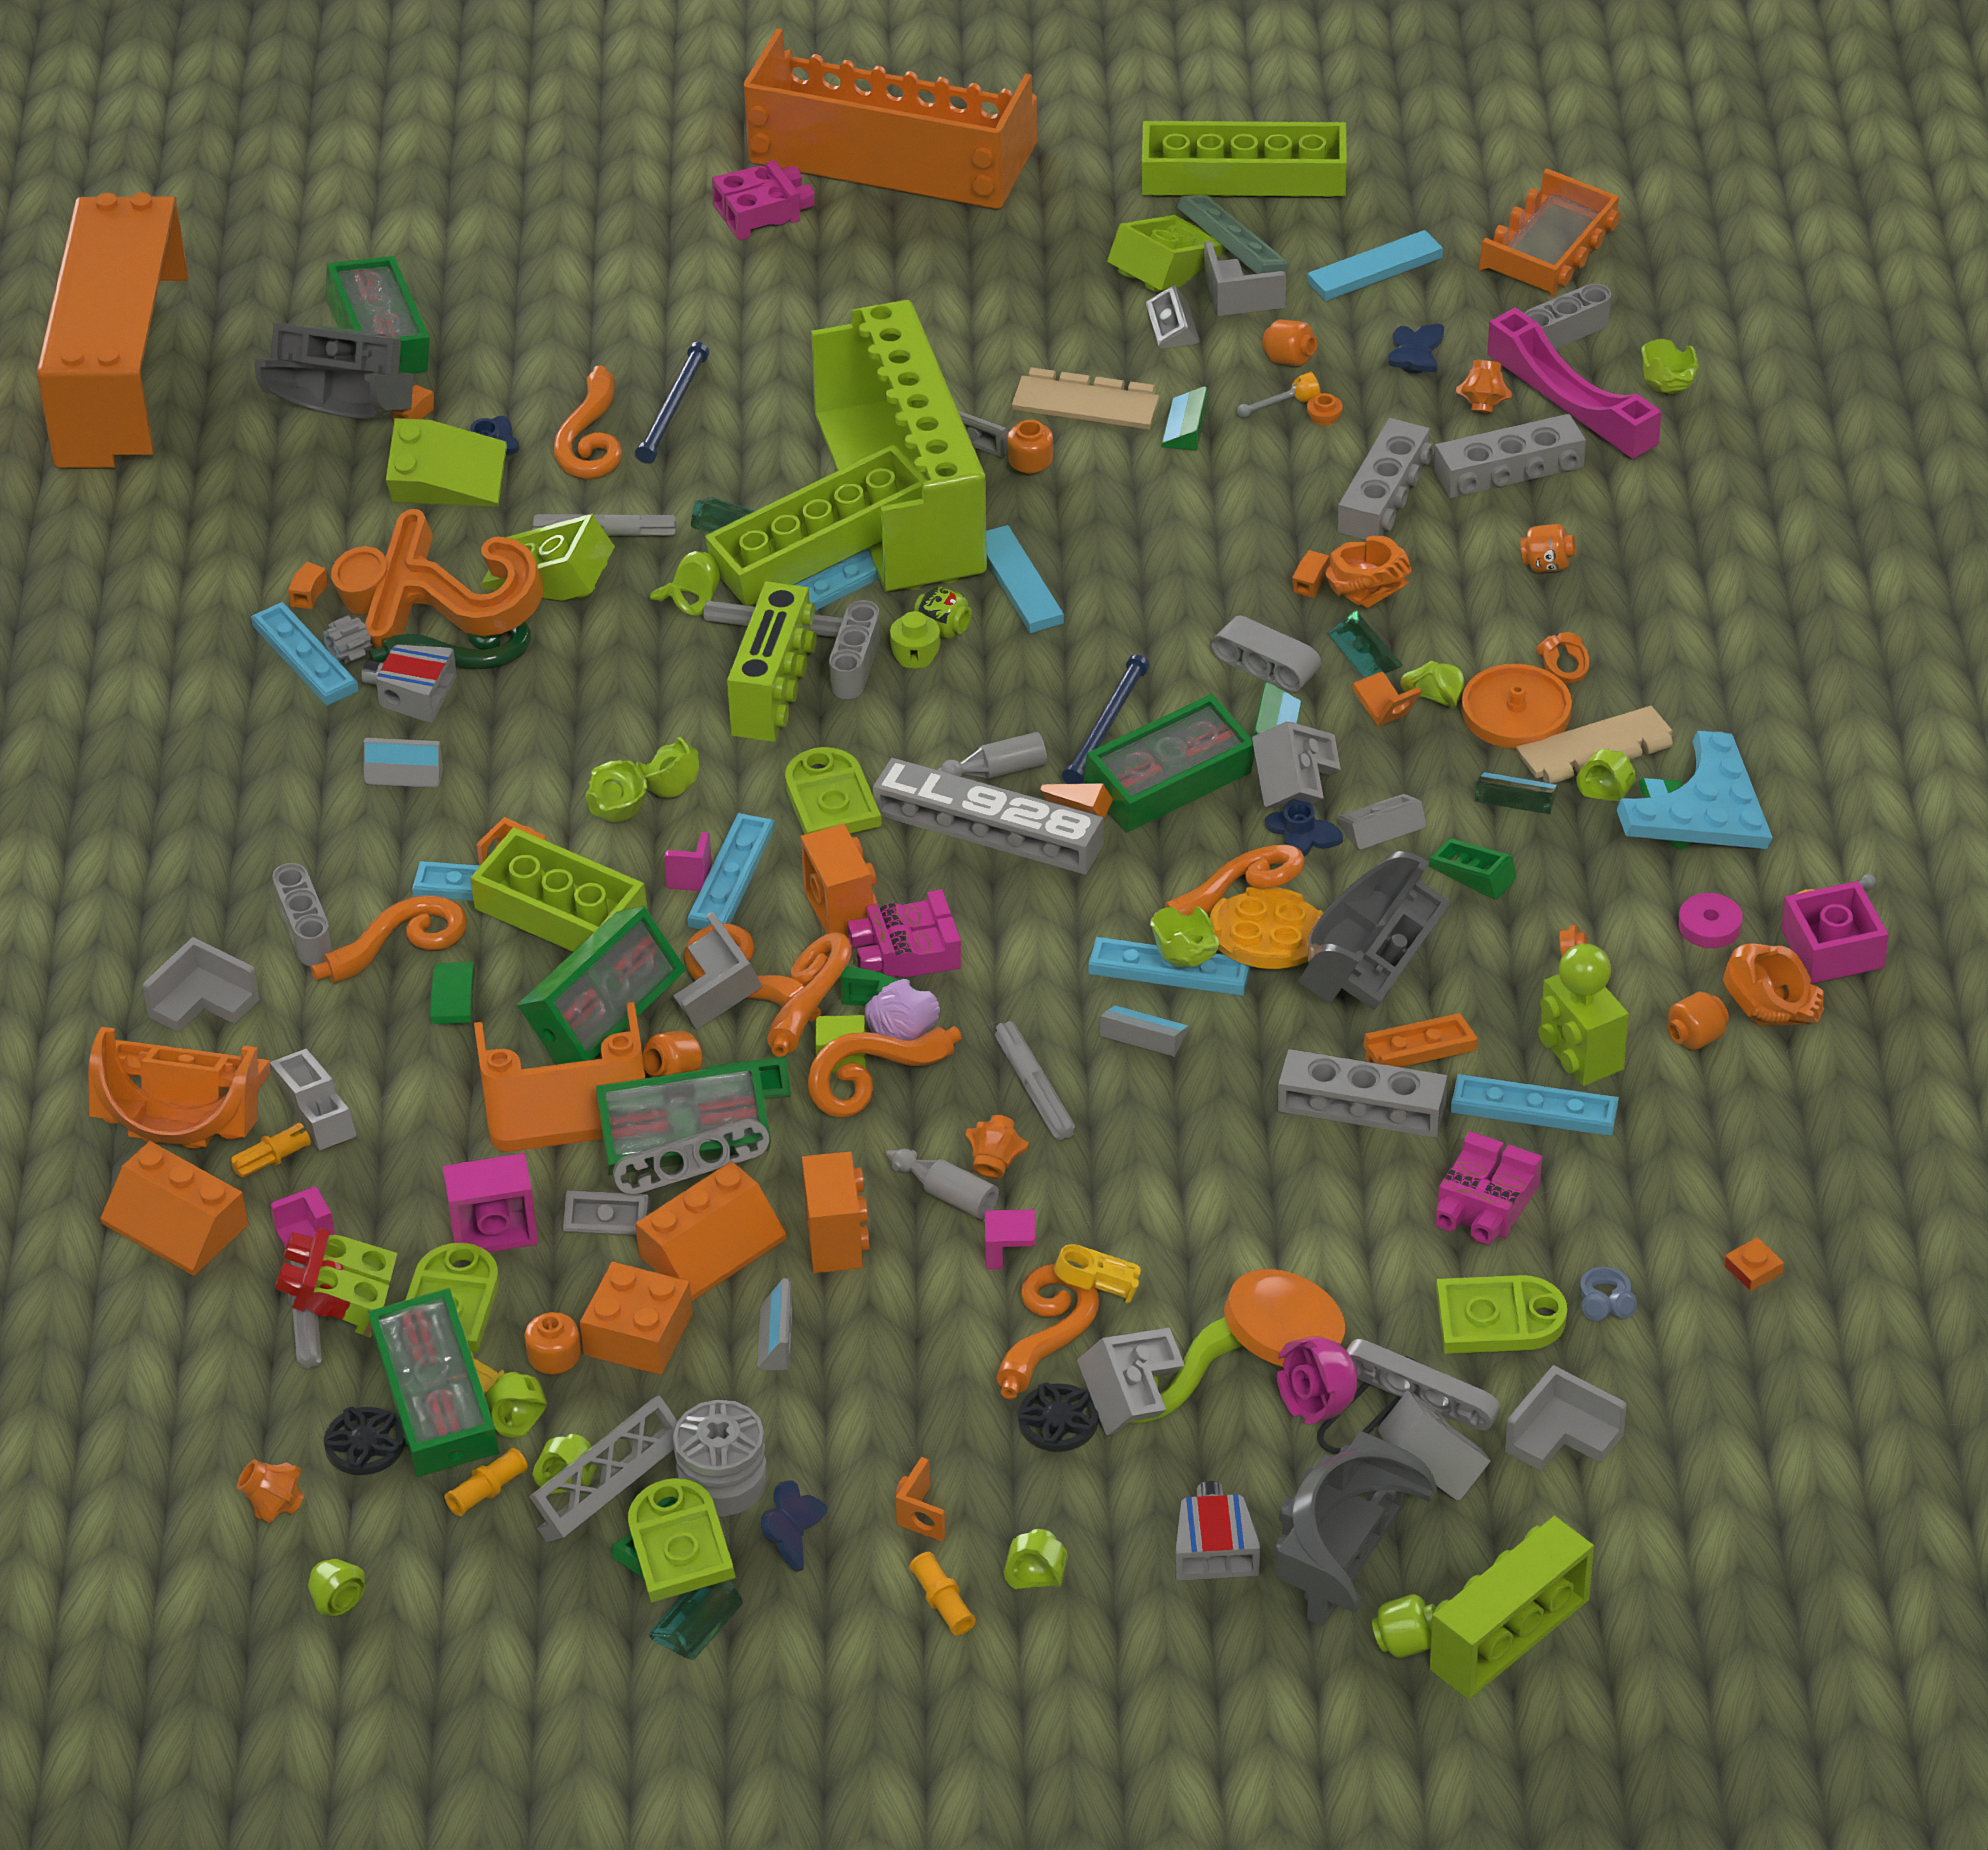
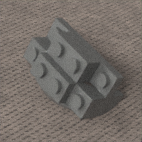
M273 323L271 358L255 359L256 379L263 392L274 394L289 402L315 411L353 419H375L391 410L411 409L414 374L399 372L400 338L386 337V334L328 326L310 327L287 323Z
M1404 851L1393 852L1380 864L1350 885L1326 909L1312 928L1307 942L1309 965L1298 982L1329 1004L1332 1003L1343 988L1375 1011L1451 903L1419 880L1430 862L1413 853Z
M1360 1431L1351 1445L1345 1444L1339 1454L1329 1456L1324 1453L1315 1468L1309 1467L1304 1473L1300 1488L1295 1497H1288L1285 1500L1279 1514V1520L1283 1522L1282 1536L1279 1538L1274 1550V1558L1277 1559V1579L1305 1591L1304 1599L1308 1600L1307 1620L1323 1626L1337 1605L1356 1613L1363 1601L1362 1596L1356 1594L1352 1582L1404 1507L1405 1493L1417 1496L1428 1502L1436 1494L1437 1486L1433 1474L1426 1464L1411 1452ZM1370 1492L1367 1500L1357 1496L1362 1493Z

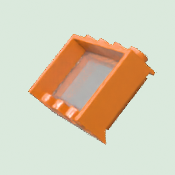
M1546 168L1543 171L1541 191L1531 188L1526 197L1525 209L1517 206L1513 208L1510 215L1509 228L1499 224L1494 233V241L1488 238L1482 241L1479 271L1491 268L1494 271L1550 292V297H1553L1562 286L1566 287L1569 284L1578 267L1582 268L1585 265L1593 249H1599L1604 236L1609 231L1616 229L1621 213L1617 211L1619 196Z

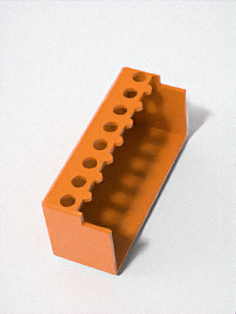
M776 29L744 82L749 161L757 165L766 166V162L775 160L781 169L796 165L800 173L991 209H1001L1038 141L1037 96L1032 94L1031 74L1024 75L1014 95L1009 89H1002L1000 94L981 91V87L976 83H971L968 88L951 86L944 77L938 78L936 83L918 80V76L911 71L902 77L886 74V70L882 66H875L873 71L855 68L854 63L850 60H844L841 65L825 63L818 54L812 55L809 60L792 57V50L784 51L783 29ZM800 67L806 70L809 74V79L801 80L797 78L793 73V68ZM824 74H835L840 79L841 85L833 86L825 80ZM864 79L868 81L872 86V90L869 92L862 91L857 87L856 80ZM896 85L900 87L904 96H892L888 92L887 86ZM922 90L933 94L935 102H924L919 97L918 92ZM958 96L966 102L967 108H956L952 105L950 97ZM982 103H993L998 108L999 113L996 115L986 113L982 108Z
M141 192L134 194L132 197H116L113 193H102L97 197H79L75 201L36 372L53 463L57 468H116L114 455H153L154 453L141 369L159 281H188L189 277L175 196L151 197L150 194Z

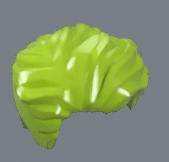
M1667 339L1652 340L1642 346L1644 381L1653 390L1669 395L1682 392L1692 384L1699 369L1693 346L1688 345L1685 352H1681L1671 340Z
M678 737V741L673 744L662 746L651 763L647 765L641 762L636 763V767L641 775L647 779V789L658 797L671 798L682 795L697 779L699 772L698 751L681 737Z
M621 760L609 761L592 769V776L589 781L590 787L585 795L590 812L612 823L627 821L637 815L645 800L647 779L641 775L635 764L630 760L623 762Z
M1166 907L1158 910L1154 917L1151 918V927L1158 951L1163 960L1173 966L1196 967L1211 959L1219 948L1220 943L1218 936L1214 932L1215 927L1211 924V919L1201 907H1195L1192 915H1184L1174 907Z

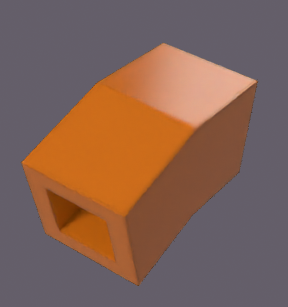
M414 385L411 409L391 410L393 420L395 421V418H424L434 410V392Z
M1311 550L1306 553L1292 577L1293 593L1315 598L1321 584L1327 578L1326 569L1330 563L1329 555Z
M307 561L297 571L288 589L291 607L314 608L318 596L329 586L326 568Z

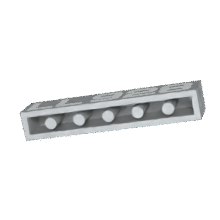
M891 758L873 786V798L878 806L881 817L1081 874H1087L1104 845V817L903 760Z

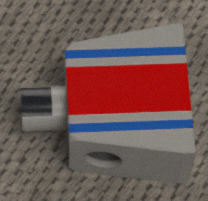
M396 645L392 648L384 663L367 660L362 670V681L377 685L379 704L383 708L430 723L435 719L457 677L454 649L443 647Z
M1216 1481L1201 1483L1197 1487V1497H1186L1181 1500L1176 1542V1581L1259 1576L1260 1545L1244 1497L1239 1494L1223 1495V1487Z

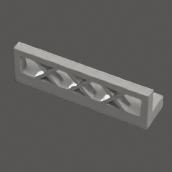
M660 1395L651 1399L529 1496L546 1520L537 1528L546 1542L564 1538L675 1449L673 1434L678 1421ZM655 1411L666 1428L659 1430L652 1437L643 1436L645 1418ZM635 1426L634 1434L627 1433ZM618 1439L633 1441L631 1454L620 1462L612 1461L615 1441ZM604 1451L603 1459L596 1458V1456ZM586 1464L602 1466L601 1477L589 1487L581 1486L582 1469ZM572 1476V1483H571V1484H569V1483H564L566 1480H568V1479ZM556 1488L571 1491L569 1503L556 1513L546 1496Z

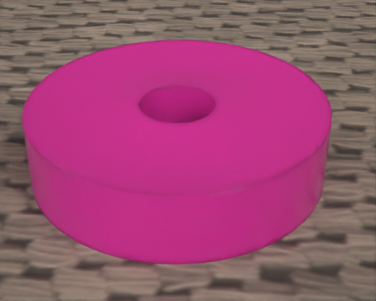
M1701 893L1688 898L1682 904L1679 912L1678 926L1682 936L1690 943L1704 948H1721L1733 943L1739 937L1743 914L1739 905L1729 897L1716 893Z

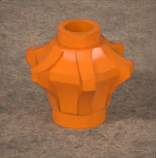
M1474 360L1468 377L1456 387V394L1465 397L1469 404H1472L1471 411L1493 413V406H1497L1501 401L1512 399V392L1503 380L1501 363L1495 361Z
M993 1115L987 1123L978 1122L976 1128H967L965 1135L973 1149L974 1162L972 1169L979 1175L992 1179L1002 1178L1005 1169L1010 1166L1011 1162L1018 1155L1028 1151L1029 1142L1019 1137L1015 1129H1013L1015 1123L1012 1119L1003 1115Z
M254 1459L244 1468L237 1482V1489L243 1492L251 1501L255 1517L260 1520L263 1519L268 1523H271L279 1514L285 1512L289 1515L294 1514L304 1499V1492L299 1490L298 1485L301 1468L296 1465L292 1466L287 1462L280 1465H270Z

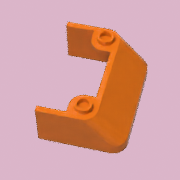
M634 1002L626 1003L629 1032L615 1033L608 1036L601 1044L602 1059L521 1069L519 1056L511 1050H486L482 1022L474 1023L489 1140L494 1148L500 1151L511 1152L602 1139L596 1102V1086L645 1079L642 1047Z

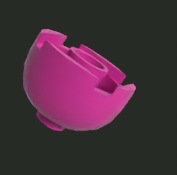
M1321 1336L1308 1337L1289 1342L1280 1351L1278 1359L1285 1358L1283 1363L1284 1370L1277 1371V1383L1280 1394L1288 1411L1293 1416L1302 1415L1306 1419L1303 1423L1309 1425L1341 1415L1354 1400L1357 1389V1367L1349 1353L1339 1343Z

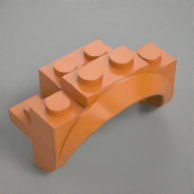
M101 1027L95 1037L89 1059V1117L103 1118L108 1123H120L128 1129L129 1137L142 1138L145 1142L181 1144L186 1148L206 1147L215 1134H220L221 1137L226 1139L245 1138L258 1121V1090L270 1075V1060L258 1059V1047L243 1046L241 1056L115 1040V1028ZM141 1076V1088L130 1077Z

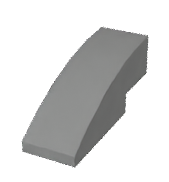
M307 1048L270 1062L271 1070L299 1122L304 1126V1130H307L310 1139L319 1151L357 1137L350 1109L337 1095L333 1079Z

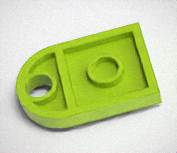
M820 747L806 750L789 762L785 771L786 790L804 835L845 824L849 833L882 826L880 811L861 766L851 754L837 748ZM816 764L826 765V767L820 769L811 768V766Z
M450 1243L439 1246L427 1253L418 1263L405 1300L450 1288L471 1352H478L499 1288L497 1263L488 1251L474 1244ZM460 1260H468L472 1262L470 1265L463 1268L452 1266L455 1262Z
M1527 1275L1437 1279L1436 1293L1444 1354L1540 1349L1555 1342L1565 1329L1567 1319L1566 1300L1556 1286L1544 1279ZM1539 1308H1550L1556 1313L1550 1316H1543L1538 1314L1536 1310Z
M665 1479L651 1484L636 1496L628 1512V1523L651 1603L736 1578L713 1499L703 1486L688 1479ZM666 1497L678 1499L670 1507H660L657 1505L660 1500Z

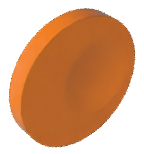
M1504 664L1488 668L1475 675L1467 683L1463 691L1462 717L1466 726L1480 739L1499 747L1516 749L1517 746L1563 733L1571 719L1572 698L1569 689L1557 676L1536 666Z
M1260 1269L1248 1272L1235 1281L1225 1301V1320L1234 1337L1256 1356L1278 1366L1284 1367L1285 1358H1278L1280 1351L1289 1342L1321 1336L1341 1345L1345 1335L1344 1317L1331 1296L1315 1283L1291 1272L1276 1269Z

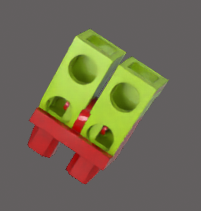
M318 1227L314 1238L292 1232L283 1258L303 1264L304 1266L300 1268L283 1262L274 1289L295 1296L292 1308L303 1312L307 1308L316 1315L333 1316L356 1325V1333L371 1338L372 1331L368 1311L384 1307L397 1253L344 1236L329 1235V1230Z

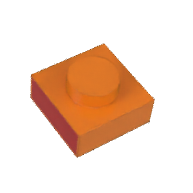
M1756 1237L1726 1254L1724 1267L1751 1292L1783 1274L1784 1262Z

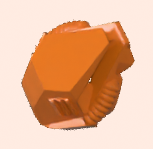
M1368 536L1366 542L1344 543L1330 553V565L1326 569L1329 585L1338 596L1344 593L1346 598L1358 606L1362 604L1366 608L1371 607L1407 585L1409 581L1405 577L1412 573L1405 550L1398 547L1392 539L1384 536Z
M1750 943L1741 945L1732 952L1723 977L1724 986L1740 1006L1743 1013L1758 1026L1807 1024V1022L1818 1023L1824 1011V991L1818 986L1810 984L1811 978L1801 959L1793 950L1779 945L1768 946Z

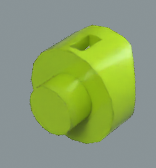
M908 612L903 617L898 618L891 626V649L901 666L913 669L927 667L938 653L940 647L939 625L934 619L921 612ZM911 650H917V651H918V655H917V654H912V655H911Z
M1601 749L1592 753L1577 775V786L1583 796L1608 801H1620L1621 798L1627 795L1636 781V773L1628 756L1621 751Z
M509 1372L500 1376L489 1389L486 1396L494 1426L500 1435L506 1437L525 1436L547 1407V1401L539 1381L535 1377L521 1375L517 1372Z
M577 1434L549 1439L534 1465L533 1478L537 1485L542 1487L590 1449L589 1441ZM588 1463L583 1467L581 1486L589 1487L598 1469V1465ZM571 1476L568 1480H566L564 1483H569V1484H571V1483H572V1476ZM556 1488L550 1494L568 1492V1490Z
M1034 1529L1029 1533L1021 1534L1013 1539L1010 1545L1004 1568L1005 1580L1015 1590L1030 1587L1061 1586L1068 1560L1067 1550L1062 1543L1056 1540L1055 1535L1050 1531Z

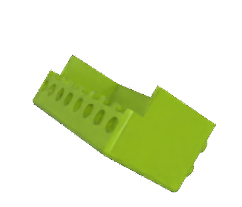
M902 300L852 309L851 324L811 331L815 415L837 471L894 444L914 465L915 470L921 472L928 480L922 481L923 499L881 506L882 541L869 547V551L884 591L888 592L904 588L917 590L925 584L935 582L954 583L959 578L984 573L987 569L985 473L913 303L909 300Z

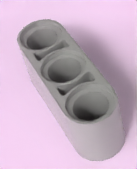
M1589 284L1531 308L1524 314L1541 326L1552 346L1558 349L1608 326L1611 291L1608 287L1601 284Z
M859 600L847 607L830 655L831 691L833 695L841 699H852L862 694L880 643L879 608L871 601Z
M1241 615L1235 616L1211 641V648L1221 661L1289 692H1297L1322 665L1319 654L1309 645Z
M297 863L283 864L275 869L272 875L277 908L300 962L307 966L322 963V955L332 951L327 918L304 866Z

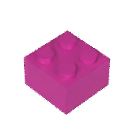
M1859 881L1785 896L1781 931L1791 950L1798 955L1811 978L1810 984L1884 968L1889 934Z
M525 1153L443 1166L454 1243L474 1244L488 1252L538 1245L532 1189Z

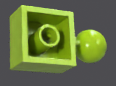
M1578 944L1568 949L1561 958L1559 974L1544 980L1543 998L1540 1001L1542 1009L1541 1026L1538 1029L1543 1045L1548 1049H1552L1561 1060L1565 1071L1573 1074L1582 1086H1586L1624 1069L1629 1013L1605 987L1611 976L1610 960L1602 949L1592 944Z

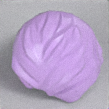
M902 979L892 982L888 986L883 987L882 991L878 995L873 996L872 1000L865 1005L867 1024L872 1033L905 1040L915 1039L923 1035L938 1021L940 1008L937 998L930 991H917L909 986L910 980Z

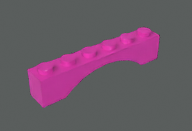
M1516 307L1489 321L1487 355L1501 363L1509 371L1630 458L1634 459L1659 444L1662 414L1660 409L1637 393L1631 395L1613 394L1601 390L1586 381L1562 359L1546 337L1541 326Z

